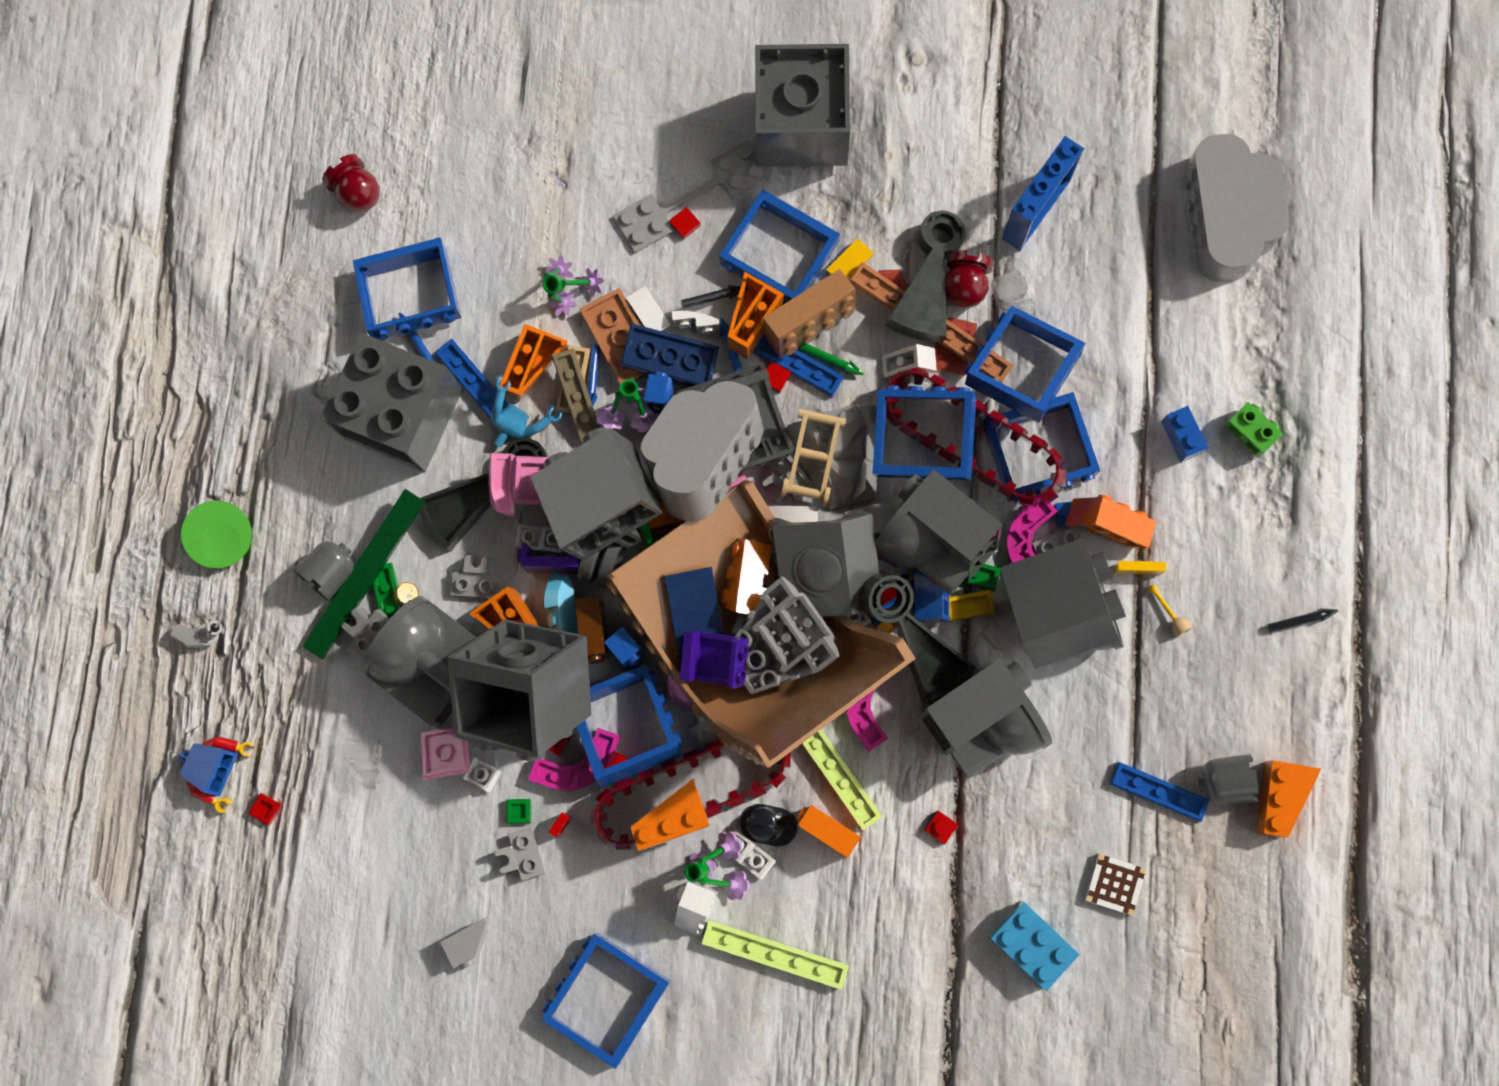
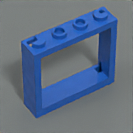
M1064 136L1012 208L1002 240L1017 250H1022L1071 182L1085 148Z
M762 189L720 253V264L728 272L732 273L734 271L741 275L742 280L744 272L780 291L784 294L783 304L812 286L840 242V233ZM761 207L825 243V246L795 292L731 255Z
M441 237L353 260L366 330L369 336L383 341L388 339V337L406 335L414 330L429 329L434 325L451 323L456 319L462 318L447 250ZM440 258L450 305L376 324L367 277Z
M1011 305L1007 313L1002 312L996 330L993 328L990 330L986 341H988L986 345L979 347L975 355L977 358L975 362L968 364L964 372L967 374L965 385L1040 423L1081 357L1086 343ZM1009 324L1068 353L1038 402L979 372Z
M885 386V389H878L872 474L876 477L912 478L917 474L922 479H925L934 469L947 480L971 481L976 394L967 387H956V391H946L945 387L938 386L932 387V390H923V387L909 386L908 390H899L898 386ZM887 398L965 400L961 468L883 465Z
M1074 392L1055 397L1045 413L1046 415L1069 408L1088 464L1086 468L1069 472L1065 487H1060V490L1073 486V482L1081 480L1082 483H1086L1089 480H1093L1100 472V467ZM1014 410L1001 413L1009 420L1008 425H1011L1013 422L1019 423L1030 419ZM984 418V432L1001 483L1006 485L1008 482L1013 481L996 430L990 427L992 420ZM1050 478L1016 488L1015 492L1025 495L1026 490L1034 491V494L1039 495L1041 494L1040 489L1044 486L1049 488L1053 481ZM1018 497L1014 499L1015 503L1019 502Z
M646 664L590 687L591 702L645 681L668 743L604 769L587 719L577 726L595 780L601 788L682 755L679 748L682 745L678 731L673 733L671 728L675 724L670 711L665 712L663 705L667 704L662 690L658 692L655 686L659 684L654 670L650 672Z
M596 933L593 937L589 935L582 945L585 951L580 958L576 956L568 969L571 970V973L567 979L562 978L555 988L558 994L553 1001L549 999L543 1007L542 1012L545 1014L541 1020L616 1069L671 980L599 933ZM597 945L657 983L613 1055L553 1016Z

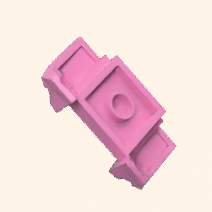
M490 453L489 494L490 503L495 511L515 517L514 504L542 505L530 476L545 468L544 462L549 457Z

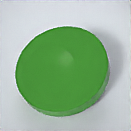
M208 501L196 506L186 516L181 529V540L187 554L198 564L209 568H224L235 564L247 553L252 541V528L247 516L235 505L224 501Z

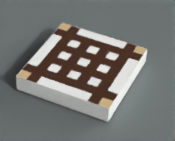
M1098 853L1085 901L1133 916L1146 868Z

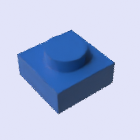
M1072 501L1054 504L1055 509L1058 511L1056 513L1057 527H1067L1066 521Z

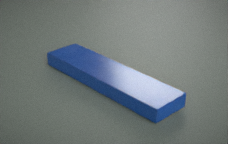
M765 334L753 351V354L769 363L773 361L791 371L792 376L832 398L844 379V376L797 350L789 356L785 355L780 358L767 342Z
M451 338L434 353L491 419V411L497 390ZM505 400L503 401L502 410L508 405Z
M1117 762L1109 785L1198 822H1202L1209 804V800L1203 796L1121 762Z

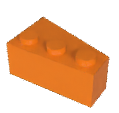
M744 272L738 301L728 333L727 348L747 359L764 335L763 317L783 305L784 294Z
M1100 494L1098 497L1073 498L1066 521L1067 526L1087 527V533L1094 534L1097 531L1106 535L1108 540L1131 548L1150 547L1156 521L1148 518L1147 513L1130 510L1129 505L1115 503L1112 501L1113 498L1107 495Z
M512 587L504 588L469 613L488 629H491L505 619L540 626L516 588Z
M1274 760L1265 761L1256 834L1289 838L1321 768Z

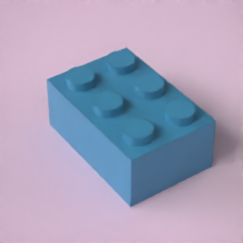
M1022 901L988 936L1045 991L1057 981L1080 955Z

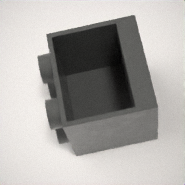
M849 44L755 45L757 167L848 165L850 140Z
M360 332L320 418L343 439L426 472L463 389L446 366Z
M505 619L447 657L455 738L476 742V747L480 750L505 749L517 752V757L521 760H539L547 754L549 748L559 740L571 736L573 729L592 715L587 636Z

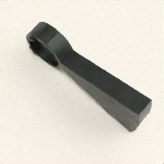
M944 210L932 212L923 220L917 237L920 248L928 257L886 323V327L905 336L940 344L944 342L947 336L944 259H948L950 252L959 251L966 237V230L962 220L954 213ZM936 229L946 231L950 236V241L948 243L936 241L932 236V231Z
M530 438L515 439L503 450V453L514 454L515 456L523 452H530L535 457H549L542 445ZM489 473L421 497V499L426 501L419 512L422 519L436 539L449 551L453 550L491 506Z
M881 572L873 575L865 583L861 594L862 605L865 611L879 621L894 623L898 637H902L915 657V660L909 663V667L923 703L931 706L960 686L969 677L976 666L909 614L914 597L913 590L908 581L893 573ZM893 587L897 595L896 601L891 607L883 608L880 604L881 594L885 589Z

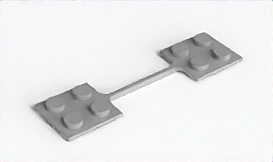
M748 139L711 160L710 162L718 174L717 180L675 204L662 208L657 203L653 194H650L614 214V219L634 252L637 253L674 232L667 219V213L713 187L723 184L732 198H735L772 177L767 167H757V153L750 140Z

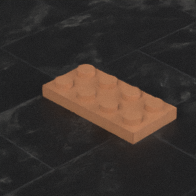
M618 288L579 308L619 384L630 378H633L636 382L647 376V374L620 368L630 324L640 325L621 289Z

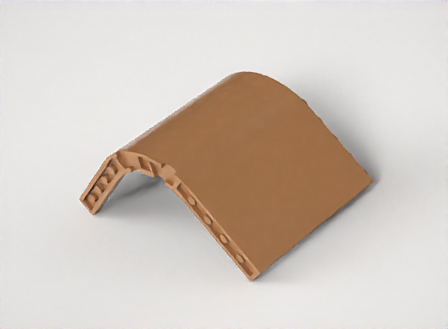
M744 480L726 493L725 499L720 501L711 515L699 521L683 522L605 577L609 582L606 584L607 588L613 596L617 595L622 602L619 604L626 616L630 615L635 622L632 624L635 631L640 636L644 635L647 640L645 646L653 656L657 655L661 661L658 663V666L665 675L669 674L690 701L692 704L690 708L696 717L702 716L717 733L718 738L725 746L728 745L732 750L736 749L740 755L744 754L748 760L752 759L757 765L762 764L769 768L915 660V657L902 637L862 626L849 617L844 620L841 616H823L822 619L834 634L835 639L833 642L838 649L839 658L820 672L754 694H750L744 684L743 687L732 689L728 688L727 685L698 680H680L681 670L664 575L711 566L723 635L731 636L740 613L722 608L721 594L727 587L728 579L726 574L728 567L732 566L734 557L732 556L733 545L737 542L738 538L772 546V540L768 532L770 528L769 520L775 518L754 483ZM773 546L771 549L769 573L764 575L762 588L765 589L775 582L776 568L772 559Z

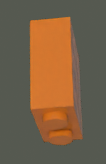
M813 805L809 809L804 806L797 817V820L800 821L798 827L846 858L850 856L861 838Z

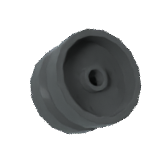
M613 542L584 561L581 560L578 569V579L591 583L597 577L598 586L608 589L606 584L609 582L605 576L622 565L626 547Z

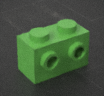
M1249 401L1223 426L1257 458L1264 454L1283 435L1278 424L1268 420L1263 415L1262 410Z

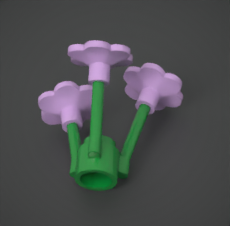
M630 378L620 384V391L615 393L613 405L608 408L602 407L599 409L596 422L598 425L603 426V428L620 430L625 418L624 414L618 412L617 409L620 400L624 404L629 405L631 410H639L633 416L634 421L631 423L633 430H638L640 434H646L659 415L653 413L650 409L644 410L643 407L646 406L643 398L645 397L646 387H643L641 382H635L633 378Z
M731 831L728 833L721 832L718 835L719 841L716 843L717 850L710 854L706 852L692 854L690 862L686 865L683 873L687 880L692 883L700 882L702 886L707 884L723 886L730 900H742L745 898L746 891L750 886L749 881L746 880L745 872L732 871L729 873L728 880L726 881L711 879L712 872L716 869V864L711 860L712 858L721 854L727 860L730 858L736 860L740 857V850L742 849V844L737 840L735 833Z

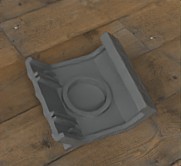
M764 363L675 392L676 395L688 390L704 393L710 386L723 381L740 383L753 390L757 399L764 431L759 446L754 448L748 463L741 468L739 473L752 466H763L768 461L776 458L784 459L795 452L773 395L769 375Z
M856 510L851 512V517L832 521L793 523L780 518L769 520L770 528L768 532L772 540V559L776 568L775 582L781 577L786 578L799 593H804L821 617L849 616L865 612L861 599L863 587L873 575L879 573L871 513ZM881 594V597H880V604H881V606H883L882 594Z

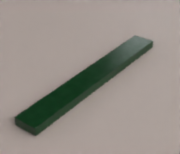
M404 489L357 561L353 572L343 583L302 647L320 659H325L343 631L342 624L349 622L352 617V610L358 608L426 501L409 490Z

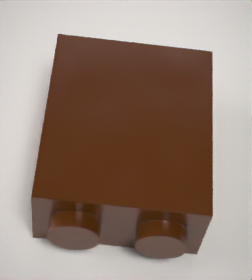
M599 596L575 599L578 633L587 636L588 662L590 664L604 663V659L610 658L609 648L604 643L608 639L604 602Z

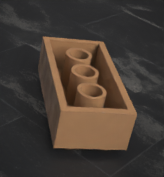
M838 269L763 317L764 334L767 342L780 358L793 354L803 343H810L819 333L830 330L836 322L842 318L847 319L854 313L856 308V288L844 273Z

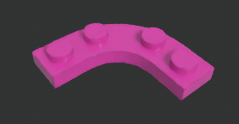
M1044 502L1037 503L1036 507L1026 506L1015 517L1009 528L1006 543L1010 563L1035 555L1032 551L1031 543L1034 532L1058 512L1051 503L1048 505Z
M876 689L846 710L851 728L868 752L888 739L871 712L870 700Z
M597 728L594 741L603 766H605L613 750L616 751L621 736ZM587 755L579 763L571 766L557 765L543 759L535 760L528 780L562 791L582 789L596 782Z

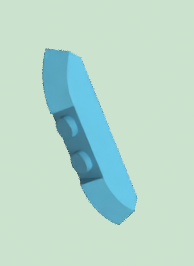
M553 572L547 583L544 596V607L549 613L547 616L550 629L579 634L573 583L566 575Z

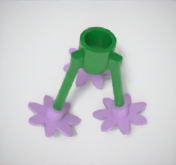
M563 255L559 256L558 261L549 258L552 267L545 269L547 273L544 274L543 289L548 293V298L555 300V302L549 304V308H556L555 315L557 317L562 311L569 316V307L577 306L574 301H570L575 293L570 292L566 295L565 286L584 285L583 292L589 290L591 297L595 296V292L602 293V288L599 284L604 282V278H598V268L594 272L587 268V276H582L581 280H566L565 276H574L572 272L567 270L573 263H564Z

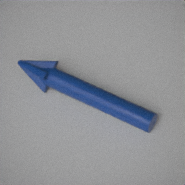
M401 312L398 313L399 318L406 317ZM416 330L407 334L420 356L435 362Z
M720 318V337H723L734 372L742 370L738 354L727 348L730 327L723 318Z
M592 344L590 348L587 390L593 406L598 397L596 396L600 347L596 344Z

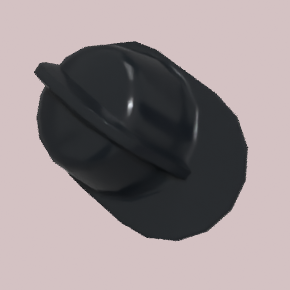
M754 804L743 812L740 819V827L743 834L749 840L761 844L784 846L789 844L797 833L795 817L788 810L775 806Z

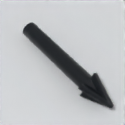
M728 285V288L683 299L681 300V306L685 309L727 297L732 299L739 294L741 286Z
M1320 608L1312 613L1267 624L1269 632L1273 633L1319 620L1322 622L1336 614L1338 609Z

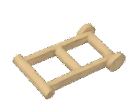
M800 409L798 418L802 419L790 477L784 478L781 496L786 497V493L810 497L823 500L822 505L827 506L831 490L830 487H826L839 427L844 428L846 419ZM807 420L834 426L829 453L801 448ZM799 457L826 462L820 490L793 484Z

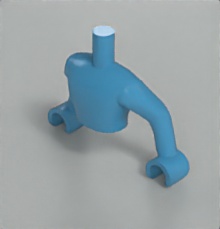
M497 376L495 379L498 390L491 411L490 421L500 430V433L493 442L498 447H502L508 436L516 439L528 438L539 433L551 421L561 419V411L559 410L557 415L551 416L554 407L549 406L546 411L547 415L537 423L526 427L529 418L526 412L510 403L502 410L505 391L510 388V381L508 380L504 386H500L499 382L502 376Z

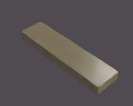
M572 348L551 356L580 443H583L584 436L590 431L600 428V426L596 422L597 417L575 350Z

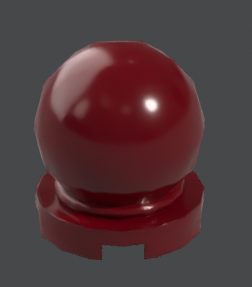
M348 154L339 158L342 162L334 168L330 165L323 174L322 181L329 191L335 192L338 203L349 212L364 213L369 211L379 200L380 186L376 177L364 169V162L356 154Z
M967 250L949 253L947 267L951 270L945 276V296L955 307L970 309L984 301L989 291V280L986 274L992 272L993 259L979 252L978 257L967 255Z

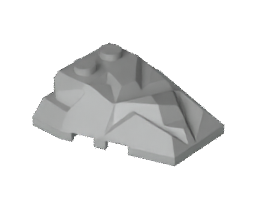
M853 405L822 412V414L846 419L844 428L839 427L826 486L831 488L827 504L830 510L876 499L878 477L874 476L872 472L877 406L867 405L859 407V405ZM802 420L787 425L794 450H796ZM807 420L801 448L829 453L834 426ZM799 457L805 471L815 483V487L817 490H820L826 462Z
M784 577L779 578L763 591L759 604L755 610L749 613V619L743 629H739L736 637L748 638L749 652L745 659L746 679L743 684L750 694L820 672L839 658L838 649L833 642L835 639L834 634L804 593H799L794 585Z

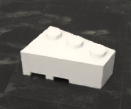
M688 881L687 884H682L676 897L680 902L674 926L701 937L719 891L705 885L702 886L698 882L692 883Z

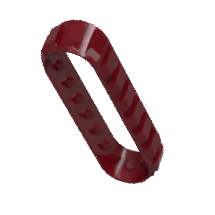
M911 368L910 372H898L890 378L891 382L888 384V386H898L899 390H904L913 381L914 385H922L923 381L932 384V387H945L946 391H956L955 386L948 389V382L934 374L929 377V373L926 370ZM887 398L886 417L893 426L900 425L899 430L913 440L919 436L918 442L933 452L939 448L938 455L952 464L958 460V467L961 468V458L955 455L957 449L955 446L950 444L945 449L936 443L937 435L931 432L926 437L916 431L918 426L916 422L911 420L907 425L901 422L899 418L903 413L899 408L895 410V403H898L899 399ZM976 399L975 418L982 414L992 420L990 427L997 430L1002 426L1012 432L1011 440L1017 442L1022 438L1032 444L1031 452L1037 454L1041 450L1050 455L1045 461L1049 466L1056 465V473H1051L1050 480L1053 481V484L1049 488L1044 486L1040 489L1041 494L1034 496V491L1026 490L1025 495L1015 492L1016 484L1011 481L1006 485L994 479L997 473L994 470L989 469L984 473L974 467L977 461L974 458L972 459V476L978 472L979 476L977 479L991 488H994L996 484L999 485V493L1012 501L1018 497L1019 503L1023 506L1036 507L1037 503L1042 502L1048 505L1058 498L1057 492L1060 487H1065L1068 473L1062 470L1061 466L1065 461L1055 448L1048 450L1049 444L1035 434L1029 438L1027 436L1029 432L1017 423L1013 422L1009 426L1007 424L1009 420L997 411L993 410L989 414V408ZM965 400L950 401L955 406H957L960 402L965 404Z
M719 740L706 744L707 750L698 753L697 749L683 754L684 760L678 763L673 758L661 763L662 769L654 772L653 768H649L638 773L639 779L635 781L628 777L616 782V789L610 791L608 788H605L596 797V800L599 802L596 809H591V824H596L598 829L595 835L605 845L615 843L616 850H632L635 840L629 841L628 834H621L620 840L617 841L611 837L614 834L611 827L604 829L602 821L607 820V813L603 812L605 804L610 807L615 802L612 798L614 795L623 792L625 796L632 794V787L643 782L646 783L647 787L654 785V778L662 774L668 773L671 778L677 775L676 769L681 766L690 764L692 768L699 766L698 759L710 754L713 755L714 759L721 757L720 750L729 746L720 744ZM791 752L776 762V764L782 765V769L779 774L773 770L768 775L772 780L769 783L761 786L758 780L752 782V790L738 795L736 790L729 792V800L717 805L713 799L707 801L708 809H705L708 818L723 813L721 807L727 804L730 805L731 809L744 804L743 798L752 795L753 799L766 795L765 788L771 785L777 789L786 779L783 775L785 768H791Z

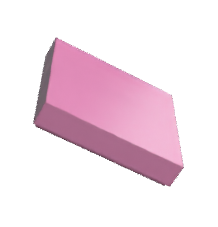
M454 726L421 732L424 780L470 772L468 740L455 738Z

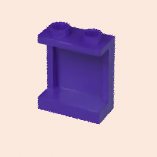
M522 543L521 549L517 551V562L521 563V567L529 574H553V572L559 574H578L581 559L569 554V557H533V550L527 543Z
M698 630L685 631L680 680H698L727 685L728 688L732 689L743 687L746 679L745 659L749 652L748 638Z

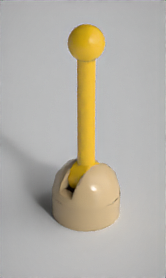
M1151 585L1149 592L1157 597L1173 620L1171 630L1177 638L1192 628L1191 624L1185 618L1176 617L1158 592L1159 588L1156 585Z

